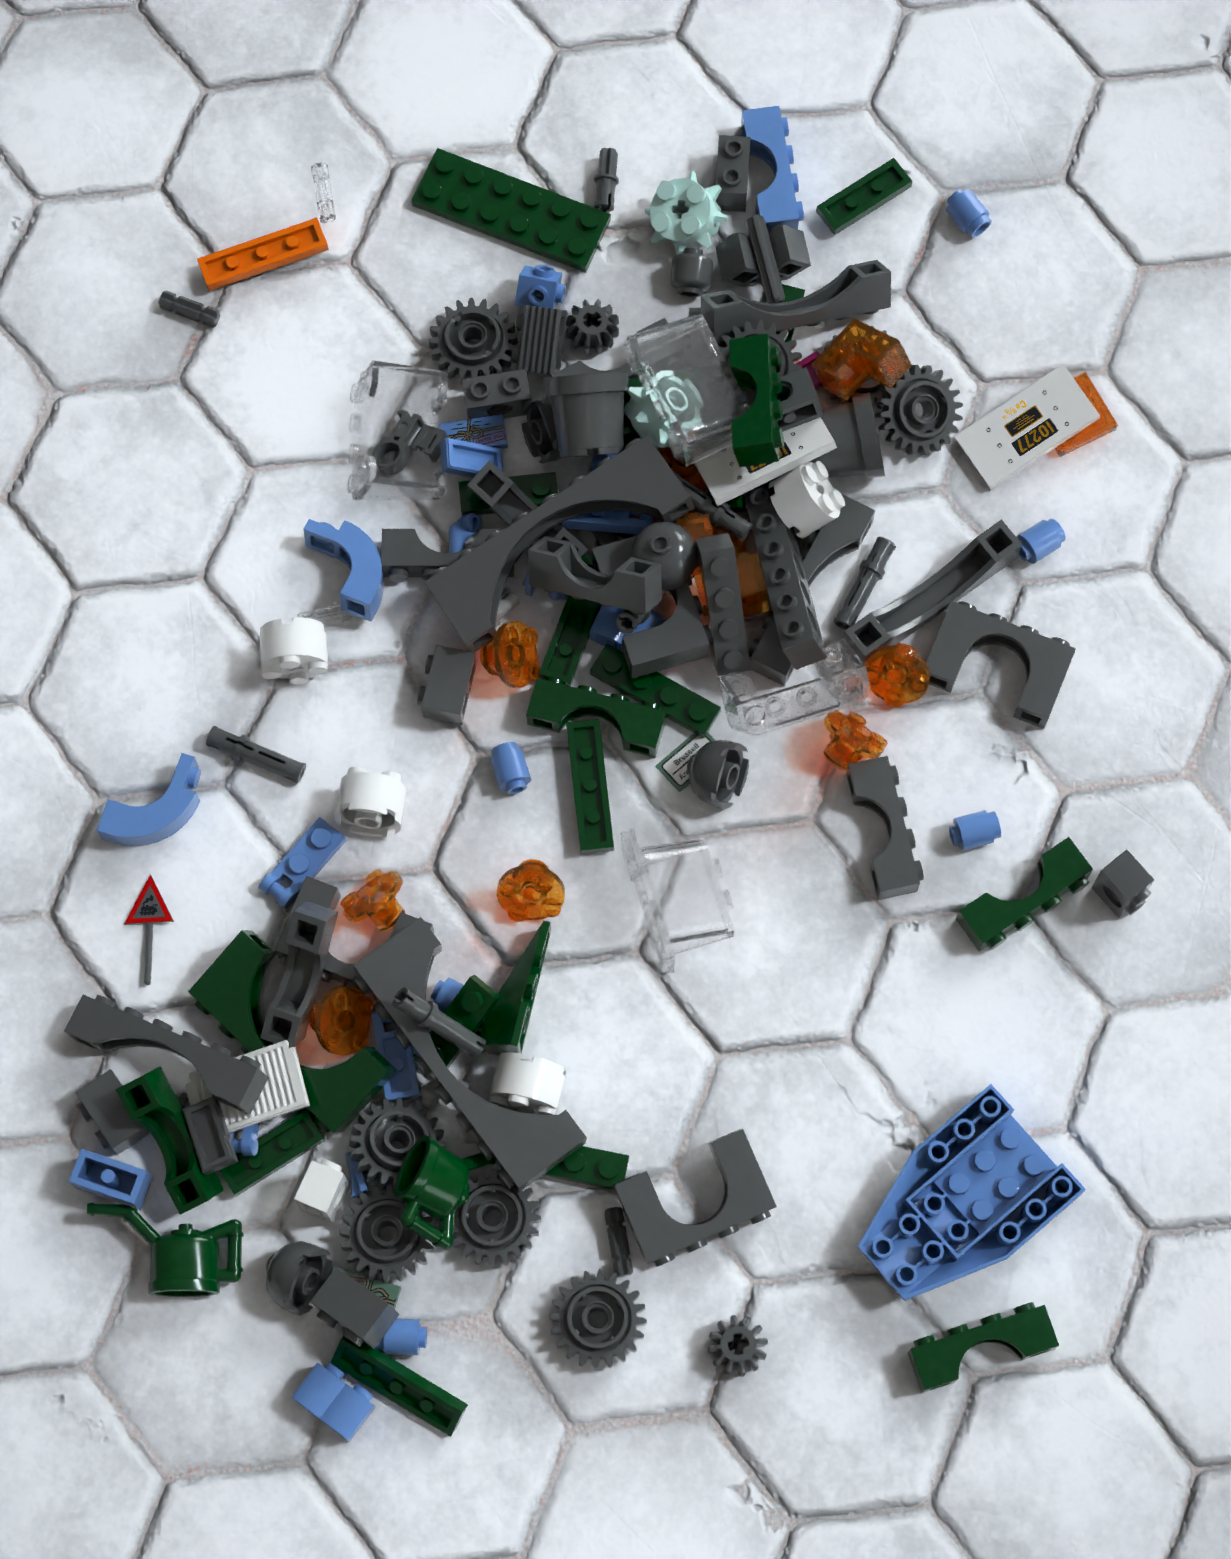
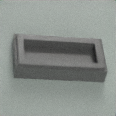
M212 1096L182 1109L203 1174L209 1175L238 1162L220 1103L215 1097Z

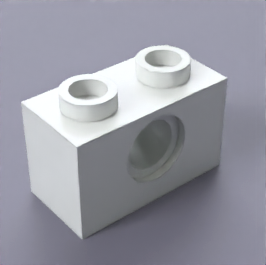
M322 1159L321 1164L311 1160L294 1198L302 1211L330 1223L334 1222L350 1187L345 1173L341 1171V1166L326 1159Z

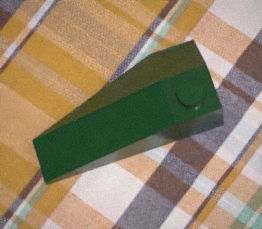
M543 921L498 992L501 997L475 1031L476 1035L486 1040V1044L482 1046L484 1048L482 1052L498 1056L505 1052L522 1054L551 934V922Z

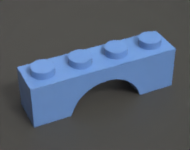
M779 106L742 110V136L751 137L749 155L764 160L771 167L775 176L772 184L766 190L756 195V214L764 217L768 233L771 232L772 228L779 225H788L791 228L798 229L799 221L804 220L802 202H796L795 192H799L797 173L791 174L790 164H794L792 145H786L785 136H789L787 117L781 118Z

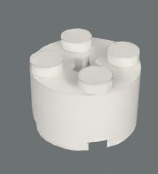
M809 461L803 465L800 464L795 469L773 479L769 483V489L774 487L775 494L770 496L777 514L789 529L795 526L801 532L796 535L802 538L807 537L838 518L840 509L845 506L843 496L838 490L833 489L827 479L829 477L828 471L820 461L815 463Z
M294 617L293 624H282V619H276L261 626L260 657L262 677L265 679H289L290 684L303 685L309 682V677L327 673L326 629L324 630V624L314 619Z
M350 767L348 773L341 778L334 815L335 822L341 826L343 821L350 825V832L364 836L385 837L388 830L395 829V834L399 833L407 797V788L401 782L402 776L392 771L380 774L368 772L362 767Z
M501 1053L490 1091L489 1102L503 1108L511 1106L517 1108V1111L522 1113L556 1115L565 1082L566 1071H564V1067L536 1056L529 1060L521 1059V1053Z

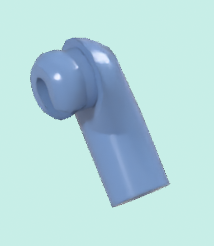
M465 514L450 526L449 553L465 549V541L473 536L481 527V518L477 514Z

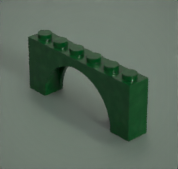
M241 930L188 991L195 998L193 1003L200 1011L206 1015L211 1013L219 1021L218 1028L230 1038L235 1037L243 1045L241 1050L244 1054L274 1044L260 1038L263 1022L260 1014L259 996L263 976L276 953L254 931ZM363 1047L351 1059L327 1069L310 1068L300 1064L310 1106L307 1108L316 1116L314 1118L315 1123L328 1133L330 1131L333 1133L344 1132L398 1071L374 1047Z

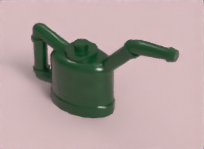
M427 1135L421 1137L405 1157L395 1183V1196L407 1202L400 1218L401 1223L405 1225L406 1229L413 1230L432 1242L433 1246L448 1250L453 1244L454 1210L464 1205L469 1199V1171L488 1164L493 1165L496 1162L493 1158L487 1161L481 1152L461 1159L439 1145ZM419 1209L432 1218L440 1220V1230L419 1218L417 1214Z
M87 1203L88 1215L123 1218V1221L125 1223L128 1222L151 1246L150 1282L148 1285V1294L167 1297L217 1295L220 1293V1283H235L241 1279V1272H243L241 1267L242 1237H244V1233L242 1232V1223L237 1219L229 1220L202 1232L193 1230L192 1224H179L177 1230L170 1231V1235L161 1236L138 1213L136 1208L124 1204ZM228 1237L227 1268L219 1269V1243L217 1240Z

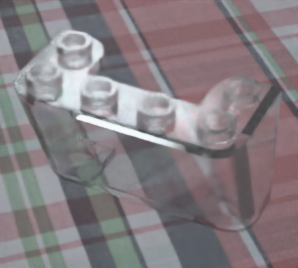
M701 313L627 336L628 343L623 345L627 354V362L633 374L638 373L645 392L652 391L656 399L652 402V405L659 420L665 418L670 427L669 430H666L669 438L668 444L675 459L682 458L687 467L732 446V420L743 415L750 407Z
M372 360L365 371L361 372L358 383L352 385L350 392V402L354 403V413L350 418L349 431L354 433L353 443L349 448L348 461L353 463V470L348 479L347 490L348 493H352L353 500H439L444 495L446 473L442 472L441 461L436 465L428 455H425L424 450L420 451L417 448L416 451H413L411 449L412 454L408 459L406 467L400 473L391 476L384 475L379 471L372 453L382 437L389 438L400 420L397 414L399 410L408 411L411 417L413 414H418L426 425L437 428V414L447 402L448 372ZM395 451L385 454L381 464L392 463Z
M843 638L824 645L827 658L816 662L819 675L817 679L761 696L756 695L754 684L745 673L733 672L717 677L730 727L737 732L760 735L863 702L870 691L866 665Z

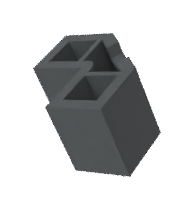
M779 225L771 229V232L768 234L781 281L790 279L811 266L803 231L791 228L788 225ZM744 233L729 235L727 240L715 247L722 280L741 287L756 285V279H760L750 237Z

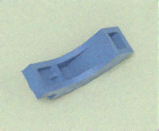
M309 519L303 529L306 547L339 559L351 571L340 591L342 611L372 622L380 607L384 591L381 558L375 544L364 531L344 520L340 529L337 530L329 523H319Z
M181 753L169 788L161 798L151 804L129 806L108 799L96 830L101 839L125 846H143L162 841L179 831L190 820L200 803L196 791L191 790V788L197 787L201 776V769H198L199 766L195 757Z

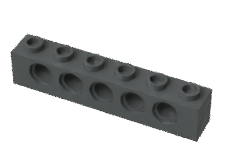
M769 483L744 493L750 522L753 524L752 530L782 651L794 668L798 670L826 659L827 655L794 527L789 529L777 514L770 496L775 494L774 487L769 489Z

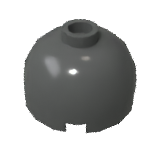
M540 397L526 401L522 407L521 414L527 413V422L521 425L525 443L533 457L540 456L541 460L539 463L541 464L560 459L550 397Z
M669 521L655 522L646 526L636 536L632 545L631 557L661 564L662 590H674L685 585L690 580L689 577L693 574L694 569L696 570L698 566L697 548L691 534L681 525Z
M716 740L702 746L695 755L690 757L687 764V772L693 793L699 799L721 809L730 808L734 803L728 801L733 793L740 796L747 779L749 759L743 758L742 752H748L747 748L742 744L728 740Z
M298 1241L283 1246L267 1261L265 1277L267 1291L274 1302L281 1308L296 1315H303L313 1308V1306L309 1305L310 1301L332 1273L333 1262L327 1259V1255L330 1254L329 1251L311 1243Z

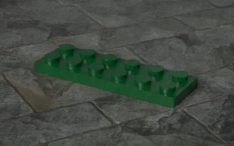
M439 148L436 149L412 198V206L585 273L611 221V214Z

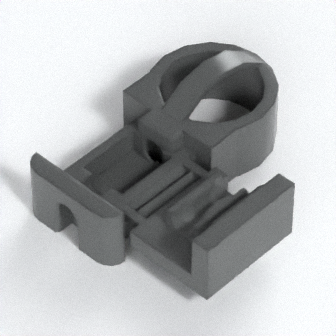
M399 410L397 414L400 420L389 438L383 436L372 453V459L382 474L396 475L406 467L408 459L412 454L411 449L413 451H416L417 448L420 451L424 450L425 455H428L431 461L436 463L441 455L440 441L449 437L445 430L426 425L420 415L413 414L411 417L408 411ZM395 451L392 463L381 464L385 454Z

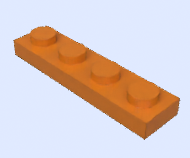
M314 218L197 258L208 291L322 253L329 250L318 218Z

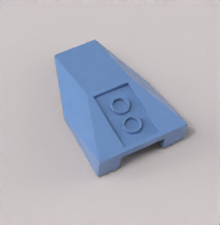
M992 1084L986 1087L913 1150L857 1246L904 1301L1008 1259L1086 1190L1063 1163L1057 1167L1013 1118L1012 1113L1014 1109Z

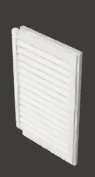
M284 1040L243 1054L261 1064L259 1069L269 1077L250 1115L220 1103L229 1133L310 1106L296 1048H289L288 1040ZM242 1055L235 1058L240 1060ZM199 1072L189 1073L191 1082L185 1084L190 1106L212 1097Z

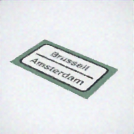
M693 733L655 767L681 792L690 784L687 772V764L690 757L695 755L706 743L716 740L709 733H707L705 738Z

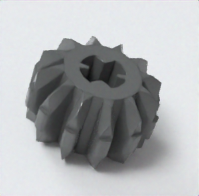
M585 299L582 302L583 308L573 305L571 309L572 315L566 317V326L568 327L566 329V336L568 339H573L572 346L575 349L584 346V353L586 355L590 352L591 348H595L596 352L601 354L602 345L611 348L613 346V338L619 336V328L617 327L619 317L617 314H612L613 309L610 304L601 308V301L599 299L595 301L594 305H590Z
M732 1315L730 1317L731 1328H728L722 1320L717 1323L718 1329L723 1335L710 1332L709 1339L720 1344L709 1346L708 1353L721 1354L713 1361V1365L718 1367L726 1361L728 1364L724 1373L728 1376L732 1372L733 1365L738 1366L740 1377L745 1376L744 1364L746 1363L752 1371H757L759 1368L758 1364L752 1357L765 1360L767 1356L764 1351L756 1349V1347L766 1346L768 1340L767 1338L755 1339V1336L762 1331V1327L757 1325L750 1331L748 1329L751 1322L750 1317H745L743 1325L738 1326L736 1315ZM735 1337L741 1338V1343L743 1341L747 1343V1346L743 1348L740 1355L734 1354L735 1349L730 1351L728 1348L733 1343V1338Z

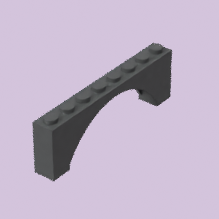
M647 435L642 439L637 438L629 442L625 446L624 451L615 457L603 459L596 469L586 476L580 475L573 479L565 490L558 494L553 493L547 496L541 502V505L533 511H527L518 515L514 519L513 524L504 530L494 531L486 538L484 543L475 549L465 550L458 556V560L448 567L443 566L436 569L430 575V578L425 581V584L469 651L477 652L500 636L496 631L498 606L506 580L515 563L538 537L552 527L579 515L611 510L646 514L662 519L664 522L669 521L673 523L695 507L691 497Z
M420 917L355 963L353 967L356 976L352 979L364 995L369 992L377 1003L373 1005V1008L384 1022L390 1019L397 1029L393 1034L405 1050L410 1047L418 1058L413 1061L424 1077L431 1075L438 1086L434 1090L443 1103L447 1105L451 1102L459 1112L455 1118L466 1133L472 1130L477 1136L479 1142L476 1143V1146L487 1161L493 1158L500 1167V1170L496 1173L508 1189L514 1186L517 1192L520 1193L586 1144L587 1137L567 1110L559 1115L522 1113L500 1107L471 1092L456 1079L440 1058L431 1039L429 1028L419 1027L415 1024V1020L393 1006V1000L401 1002L394 997L404 987L426 1001L427 983L434 957L442 952L440 941Z

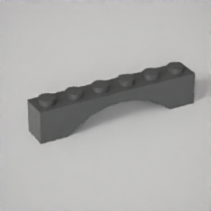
M878 260L849 265L823 288L806 297L789 302H757L744 298L732 290L701 296V332L713 344L726 345L722 336L726 335L733 339L735 337L733 332L734 326L741 332H744L745 321H749L752 329H756L759 320H763L765 330H768L774 322L777 325L776 332L780 333L785 329L790 331L792 328L804 325L817 326L823 321L833 319L846 320L856 314H874L880 309L891 307V271Z
M841 494L844 498L845 506L840 509L839 517L811 534L807 543L810 549L806 557L801 556L809 587L828 565L842 556L859 549L873 523L874 509ZM770 610L762 625V628L765 629L760 640L755 638L748 650L749 657H751L750 668L752 671L785 686L794 670V666L782 651L773 611Z
M1001 519L977 536L955 558L921 585L896 601L869 613L845 630L842 645L861 669H864L945 611L951 601H959L1018 558L1022 543Z
M84 994L82 995L64 1030L75 1041L103 1053L137 1046L160 1048L176 1053L194 1065L203 1078L209 1093L220 1103L246 1114H251L269 1078L259 1069L261 1066L259 1062L242 1055L240 1060L230 1056L232 1053L230 1050L216 1043H213L211 1048L201 1044V1038L190 1032L183 1031L182 1035L172 1032L173 1027L159 1019H154L153 1023L143 1020L144 1015L130 1007H125L124 1011L114 1007L115 1002L104 996L97 995L93 999Z

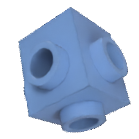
M525 265L519 274L515 305L555 309L558 303H563L566 284H561L562 273L554 271L553 267L547 265H537L535 267Z

